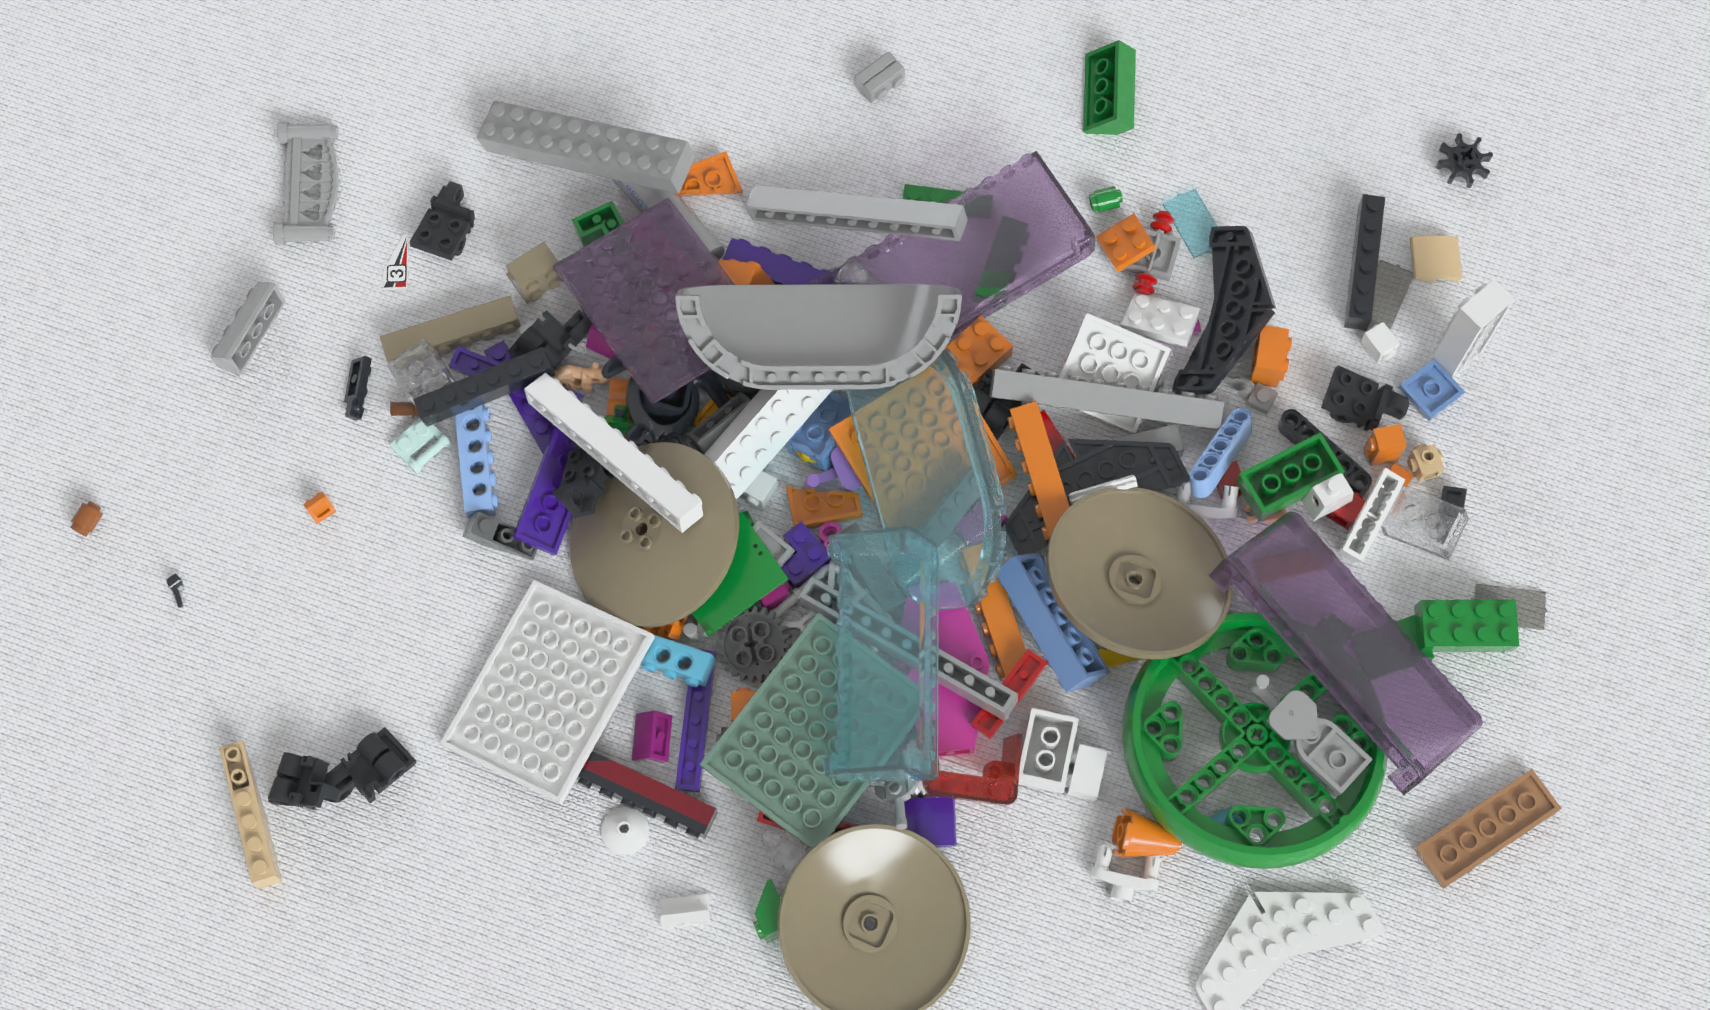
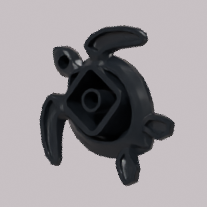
M675 335L669 336L662 342L660 346V359H651L650 350L646 347L635 346L626 348L614 355L603 366L601 373L603 378L606 379L612 378L625 370L635 369L627 384L625 397L626 407L634 425L626 433L625 439L628 442H634L636 446L642 445L644 439L649 444L668 442L685 445L681 435L692 426L697 417L700 405L698 388H701L709 395L718 409L729 401L726 389L709 367L701 363H695L686 371L677 364L682 357V347Z

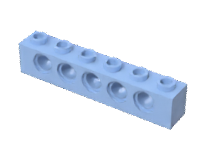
M484 404L455 416L464 511L468 519L470 515L478 511L488 516L496 515L495 507H499L498 495L493 492V486L497 485L495 472H491V464H494L493 451L489 450L488 444L492 442L491 430L487 429L486 421H490L488 407L485 408ZM472 424H479L477 429L469 430ZM475 445H480V446H481V448H480L478 451H476V452H472V451H471V448H472L473 446H475ZM476 467H484L480 473H473ZM479 488L486 489L482 495H476L475 492Z

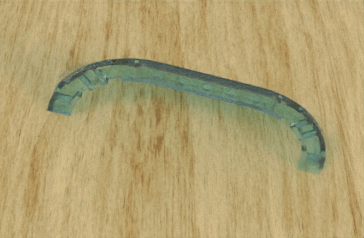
M946 347L938 358L925 370L912 378L909 377L897 382L896 385L879 389L845 390L894 576L908 597L917 604L932 610L961 609L978 605L988 595L987 587L990 582H995L998 577L1006 544V531L1001 530V516L1006 515L1004 497L977 398L967 372L959 370L956 365L958 358Z

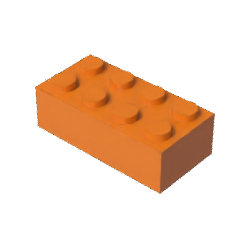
M979 316L945 347L933 363L946 356L966 391L970 394L975 387L979 386L983 377L987 379V371L998 369L999 365L1004 364L1012 356L1013 345L986 319Z

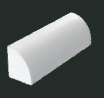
M1387 468L1382 469L1339 551L1345 558L1351 562L1363 561L1405 481L1404 478Z

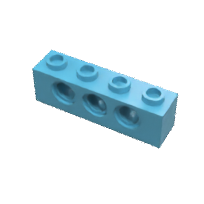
M654 635L655 638L640 663L641 668L651 673H654L655 670L662 672L663 676L672 680H676V678L683 679L686 684L692 687H698V685L706 687L712 669L716 664L713 655ZM663 655H670L666 662H660ZM685 662H691V666L688 669H681Z

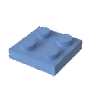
M1435 358L1398 387L1428 421L1444 411L1465 393Z

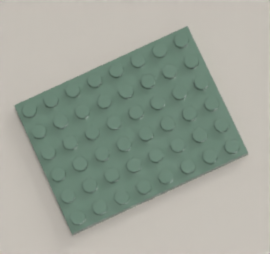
M817 613L700 763V766L811 849L818 842L834 833L935 697L823 615Z

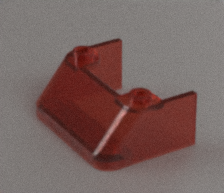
M930 720L918 725L915 766L919 772L922 785L929 795L1000 806L1012 804L1017 799L1022 734L1017 733L1003 738L1002 761L994 760L988 762L983 768L981 777L940 771L939 758L933 752L936 721Z

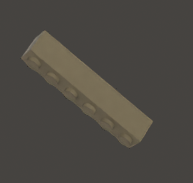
M510 295L382 335L380 340L390 368H403L408 363L414 361H425L430 356L436 354H447L458 346L466 348L474 342L488 341L503 333L511 334L521 325Z

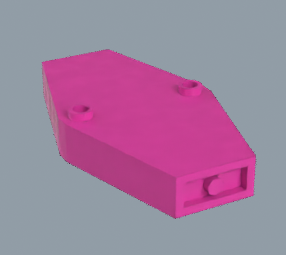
M941 580L933 585L921 582L913 584V587H908L901 627L988 676L989 660L956 583ZM895 659L893 666L895 669L935 697L914 725L916 735L926 754L932 758L974 753L978 731L970 723L982 708Z

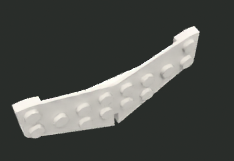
M1253 892L1264 913L1261 914L1249 894L1195 983V992L1205 1010H1238L1287 958L1360 941L1373 940L1386 933V930L1366 897L1360 893Z

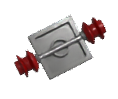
M1159 211L1153 214L1155 221L1150 223V227L1154 231L1145 229L1156 250L1126 267L1127 271L1138 273L1135 276L1138 283L1133 284V289L1136 293L1153 294L1155 289L1152 285L1157 284V279L1170 281L1181 238L1166 234L1172 231V227L1169 224H1173L1175 221L1167 211Z

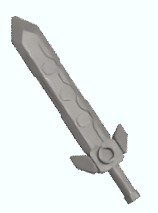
M902 741L883 766L885 788L879 785L874 786L877 797L895 806L896 829L900 830L907 828L904 801L910 799L911 794H914L920 782L918 771L908 777L906 754Z

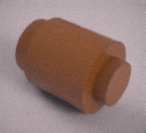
M91 501L87 504L82 502L71 520L72 525L70 528L87 537L89 532H93L103 515L100 512L101 507Z

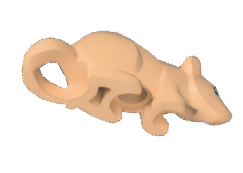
M596 362L592 364L591 368H583L572 364L563 365L557 368L554 372L555 376L551 377L552 379H558L563 387L575 392L578 388H582L585 392H592L593 387L591 384H602L611 381V378H603L601 373L603 368L599 367Z

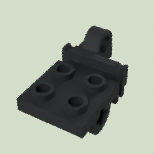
M450 181L447 186L443 185L437 197L433 195L430 200L431 209L427 210L410 240V247L451 261L455 255L459 256L462 253L466 242V234H470L475 220L474 210L459 206L464 197L462 185Z
M546 310L542 313L545 320L542 322L537 318L507 352L516 358L543 347L554 370L572 351L568 345L572 343L576 347L589 333L590 327L593 325V322L580 310L564 325Z
M1021 363L1016 372L1022 373V369H1032ZM989 370L986 372L989 380L983 377L979 386L975 387L969 396L998 441L1009 425L1007 417L1012 416L1010 409L1022 406V403L1020 401L989 397L993 372Z
M1338 365L1332 374L1321 408L1329 411L1330 417L1338 422H1354L1358 428L1365 425V431H1373V429L1378 428L1383 413L1401 420L1406 415L1410 403L1408 401L1409 398L1392 390L1393 386L1385 384L1378 389L1379 383Z
M582 448L571 450L559 489L554 488L553 495L564 504L575 518L591 515L595 512L598 498L605 494L602 490L606 489L607 486L603 481L612 479L614 475Z
M384 727L378 733L373 732L363 738L358 744L357 750L352 754L350 752L347 754L348 762L342 758L341 762L326 774L324 783L341 790L337 803L346 799L354 787L369 803H372L376 800L374 790L380 794L417 763L416 759Z
M283 752L277 770V777L273 781L268 796V802L275 805L306 807L316 810L321 808L323 800L337 803L341 790L324 783L330 763L312 756L303 755L302 757L293 753Z

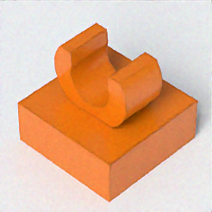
M323 491L317 493L312 499L306 500V503L303 504L316 524L336 512Z

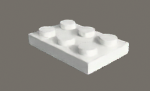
M1135 292L1121 323V328L1141 336L1187 347L1199 318L1200 308Z

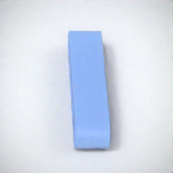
M1237 408L1229 414L1189 473L1190 490L1194 497L1205 498L1212 493L1250 437L1252 424L1249 410Z

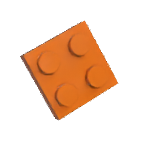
M1135 213L1096 236L1117 272L1122 271L1156 250L1154 243Z

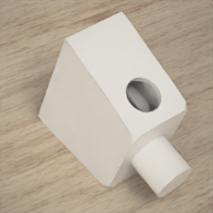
M1339 473L1312 487L1302 500V503L1313 521L1351 503L1353 501V491L1343 474Z

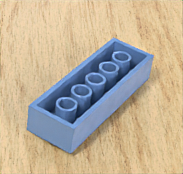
M1040 553L1014 556L995 571L999 577V583L1006 589L1011 603L1019 611L1024 625L1029 628L1034 637L1035 644L1042 650L1049 667L1055 672L1060 686L1065 689L1066 693L1091 687L1110 673L1092 640L1076 628L1059 607L1049 585L1046 563Z

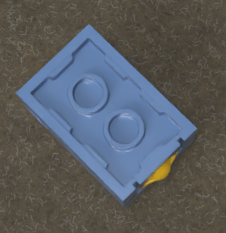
M830 392L785 444L788 453L822 471L829 470L832 465L831 452L837 444L827 429L860 410L859 405Z

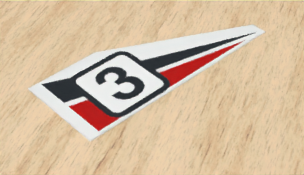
M408 234L402 236L383 271V291L407 290Z

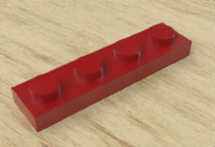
M1027 649L1001 683L1018 694L1017 704L1046 668L1048 662L1030 649ZM982 708L970 724L991 740L1004 723V720Z

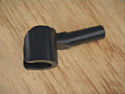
M174 574L166 582L174 594L178 608H181L184 605L178 587L183 585V582L177 574Z

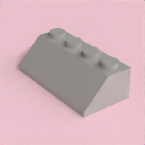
M257 282L255 287L249 290L245 303L237 309L235 319L231 325L226 327L220 343L216 344L212 350L211 359L216 366L240 377L286 302L276 284L272 282Z

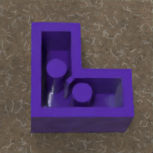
M802 521L783 535L784 542L791 546L795 552L793 553L794 556L787 560L781 568L789 578L787 580L789 586L792 589L799 588L822 566L829 564L831 555Z

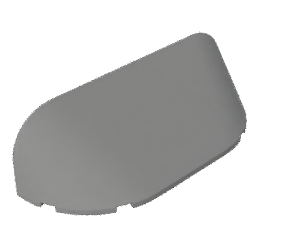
M931 284L706 285L680 289L675 296L679 322L689 344L702 361L726 379L730 378L742 383L743 386L766 390L879 389L896 385L897 382L909 377L912 378L931 365L943 352L958 323L962 303L960 289Z

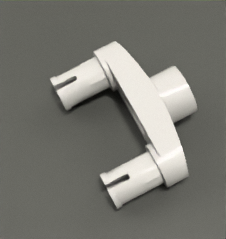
M1190 482L1178 487L1176 500L1193 510L1213 530L1214 519L1237 518L1238 508H1236L1239 487L1224 485L1222 506H1219V508L1193 505L1190 502Z
M1098 846L1095 866L1091 869L1090 877L1099 883L1112 887L1111 900L1131 903L1133 892L1151 893L1158 891L1159 881L1157 878L1161 862L1160 858L1155 857L1152 867L1153 856H1146L1143 877L1139 878L1111 872L1109 867L1113 848L1107 847L1104 856L1105 846Z

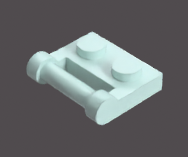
M419 418L389 446L418 474L425 463L443 447L447 448L451 442L434 425L426 427ZM434 438L437 439V441L430 448H428L422 455H420L416 460L412 459Z

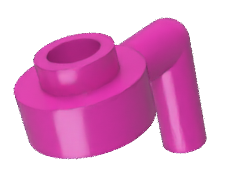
M830 521L821 525L818 534L826 551L831 555V559H835L837 557L836 545L840 543L836 533L841 531V527L838 523ZM831 534L835 535L832 538H828V536Z

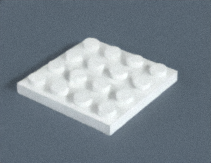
M1085 313L1059 378L1067 379L1068 375L1082 377L1081 381L1089 383L1091 378L1105 380L1104 385L1113 386V382L1127 383V388L1136 389V385L1150 387V391L1153 392L1171 348ZM1079 410L1133 434H1136L1142 420L1139 418Z

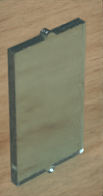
M1196 188L1182 195L1177 194V197L1164 202L1163 207L1175 219L1173 224L1192 257L1195 259L1203 254L1212 253L1209 235L1211 227H1216L1217 224Z

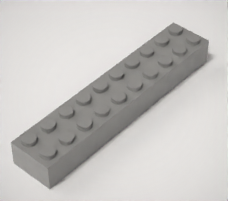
M493 101L476 137L487 152L678 194L696 156L688 141L499 101Z

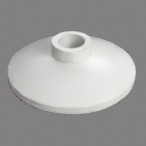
M620 807L611 811L604 819L601 827V836L604 844L609 850L620 855H630L642 849L648 840L650 832L646 817L639 810L628 807ZM623 825H627L629 830L626 833H621L620 828Z

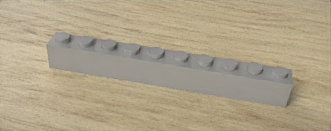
M754 185L746 204L751 219L756 221L952 241L961 240L968 221L963 205L954 203L924 202L913 199L904 200L892 197L883 198L871 195L841 194L829 191L800 190L788 187L779 188L767 185Z
M999 365V369H993L989 393V397L1027 403L1037 401V404L1209 429H1220L1224 402L1218 401L1217 396L1204 395V399L1195 398V393L1181 392V396L1173 395V390L1159 388L1158 392H1152L1150 387L1136 385V389L1127 388V383L1113 382V386L1104 385L1105 380L1092 378L1089 383L1081 381L1082 377L1068 375L1067 379L1058 378V373L1045 372V376L1036 375V370L1022 369V373L1013 372V367Z
M811 577L799 595L802 606L816 614L820 613L837 626L1005 722L1016 706L1018 694L821 581Z

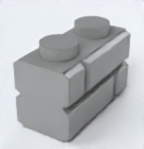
M887 52L854 76L855 86L869 102L872 103L876 99L881 100L886 96L889 89L893 86L897 88L904 82L905 69L890 52Z

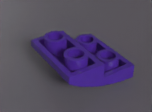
M954 797L913 798L904 801L907 819L906 830L920 835L937 848L957 846Z

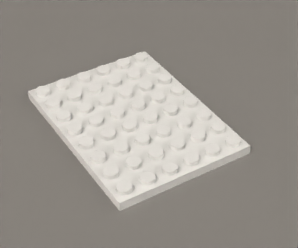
M533 580L441 740L440 745L562 805L655 636L650 632Z

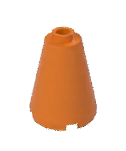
M1121 809L1123 815L1117 816L1112 834V842L1116 843V849H1113L1114 856L1175 855L1176 851H1180L1182 843L1167 832L1157 821L1133 810Z

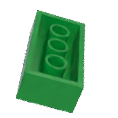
M1320 432L1240 472L1235 483L1260 522L1303 500L1315 485L1339 473L1344 474L1345 471Z
M1516 599L1421 600L1414 606L1418 652H1512L1520 646Z

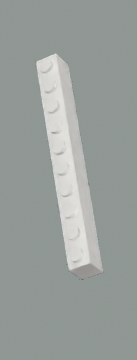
M544 373L524 389L528 403L680 532L683 533L703 516L702 501L696 494L688 492L681 481H675L670 477L668 471L664 467H658L648 454L644 455L641 453L634 442H628L617 428H611L601 415L597 416L593 413L587 403H581L571 390L567 391L563 388L558 379H552L548 374Z

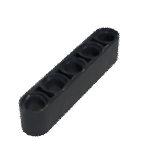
M1295 409L1284 411L1278 423L1280 433L1294 445L1304 441L1302 435L1312 437L1321 432ZM1285 420H1292L1295 425L1289 426L1285 423ZM1322 433L1339 463L1347 469L1343 476L1352 491L1364 496L1372 484L1370 474ZM1354 481H1361L1365 487L1356 486Z

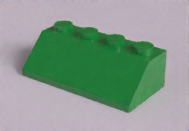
M1120 40L1085 54L1083 132L1086 134L1118 135L1134 129L1136 50Z

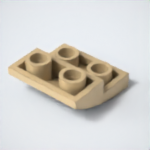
M1425 235L1409 238L1414 280L1434 282L1437 279L1458 282L1462 279L1458 237Z

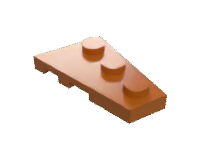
M725 151L693 163L680 193L676 194L678 196L743 194V190L729 156Z
M786 486L793 526L802 521L807 528H812L830 521L838 523L863 518L858 493L832 490L823 492L815 491L813 488H806L804 490L794 489V486Z

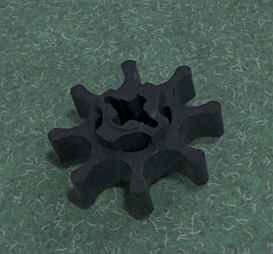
M1458 133L1455 138L1456 147H1450L1445 142L1441 144L1439 151L1445 153L1448 159L1438 160L1436 169L1448 168L1451 170L1452 174L1447 180L1448 184H1452L1455 177H1463L1466 180V187L1471 188L1474 183L1473 174H1478L1483 179L1488 177L1490 170L1484 168L1481 162H1490L1493 153L1483 154L1477 150L1482 140L1480 137H1477L1474 144L1468 145L1463 142L1462 134ZM1466 157H1468V159L1464 161L1463 164H1460L1463 160H1465Z

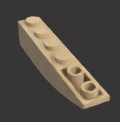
M241 740L221 746L219 749L251 883L260 889L282 882L265 810L244 741Z

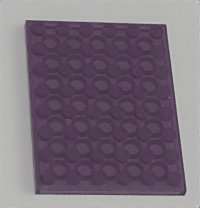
M669 197L553 265L554 271L652 405L711 369L695 353L688 342L679 322L675 296L677 291L683 288L735 284Z

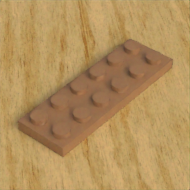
M1531 769L1417 845L1414 850L1442 889H1444L1562 808L1533 769Z

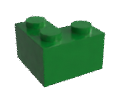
M613 201L572 219L574 230L584 249L602 240H605L613 257L632 249L629 244L631 242L629 231Z

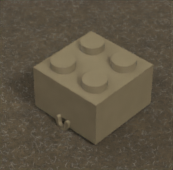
M542 242L506 265L508 279L526 304L538 300L542 297L543 293L549 289L557 288L564 281L559 261L545 242Z

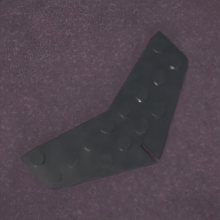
M1246 226L1211 227L1209 244L1212 249L1214 301L1209 321L1185 368L1179 370L1174 380L1172 390L1175 394H1181V392L1195 394L1213 393L1275 314L1272 310L1276 309L1259 252L1253 234Z
M1068 438L1077 458L1073 460L1064 441L1054 453L1069 507L1071 506L1069 500L1070 493L1130 475L1136 477L1137 488L1152 491L1181 487L1190 482L1185 466L1175 447L1170 443ZM1030 490L1024 495L1005 524L1006 531L1018 555L1039 553L1049 542V540L1045 541L1041 528L1045 526L1043 517L1038 519L1034 506L1039 504L1037 496H1031Z

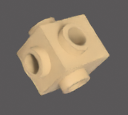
M1426 444L1417 445L1413 448L1407 460L1409 470L1414 472L1418 483L1439 477L1445 469L1443 466V455L1440 450H1437L1435 444L1428 446Z

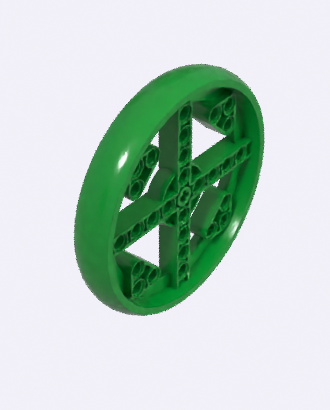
M1264 612L1227 613L1216 632L1198 648L1172 658L1146 659L1130 687L1125 703L1122 741L1127 769L1134 788L1151 815L1167 832L1190 849L1210 859L1228 865L1254 869L1283 868L1313 860L1337 847L1358 829L1367 818L1381 791L1387 768L1388 735L1385 718L1377 695L1365 673L1342 647L1323 633L1297 620ZM1250 639L1258 640L1260 645H1254ZM1230 648L1225 659L1229 668L1237 671L1263 673L1276 672L1281 666L1285 654L1298 659L1313 669V671L1287 694L1296 690H1306L1311 695L1309 698L1315 702L1331 688L1346 715L1338 714L1331 722L1335 725H1341L1345 729L1344 733L1351 740L1359 743L1362 746V750L1373 760L1346 790L1334 799L1289 753L1291 740L1281 738L1267 723L1272 711L1263 703L1252 702L1242 704L1199 660L1200 658L1210 653ZM1233 653H1239L1243 659H1236ZM1267 656L1275 657L1277 662L1269 661ZM1188 665L1193 671H1185L1182 666ZM1317 675L1324 676L1327 682L1320 681ZM1176 678L1221 723L1219 729L1221 752L1178 789L1172 783L1162 760L1165 762L1175 760L1182 748V708L1174 701H1168L1162 705L1168 689ZM1204 682L1208 684L1209 689H1203L1199 683ZM1286 695L1283 696L1279 701L1281 702L1286 697ZM1216 700H1223L1226 706H1219ZM1164 712H1172L1175 718H1167ZM1233 717L1242 719L1243 724L1235 723ZM1152 726L1156 728L1158 733H1150L1147 727ZM1257 736L1259 739L1253 740L1252 738ZM1165 744H1170V745H1172V746L1174 747L1175 751H1174V752L1167 751V750L1164 748V745H1165ZM1232 750H1240L1243 754V757H1238L1234 755ZM1267 752H1273L1277 759L1269 758ZM1215 765H1223L1226 772H1219ZM1239 769L1252 774L1268 772L1313 819L1300 826L1280 831L1286 819L1284 813L1277 808L1237 805L1231 808L1225 817V825H1222L1205 816L1195 807ZM1284 770H1291L1294 777H1288ZM1198 780H1205L1209 787L1200 786ZM1301 787L1310 789L1312 795H1305ZM1180 795L1189 796L1191 802L1186 803L1182 801ZM1319 805L1326 806L1329 813L1321 812ZM1232 816H1240L1243 823L1238 824L1234 822ZM1267 818L1275 819L1277 826H1271L1267 822ZM1249 834H1257L1260 838V842H1255L1251 840Z

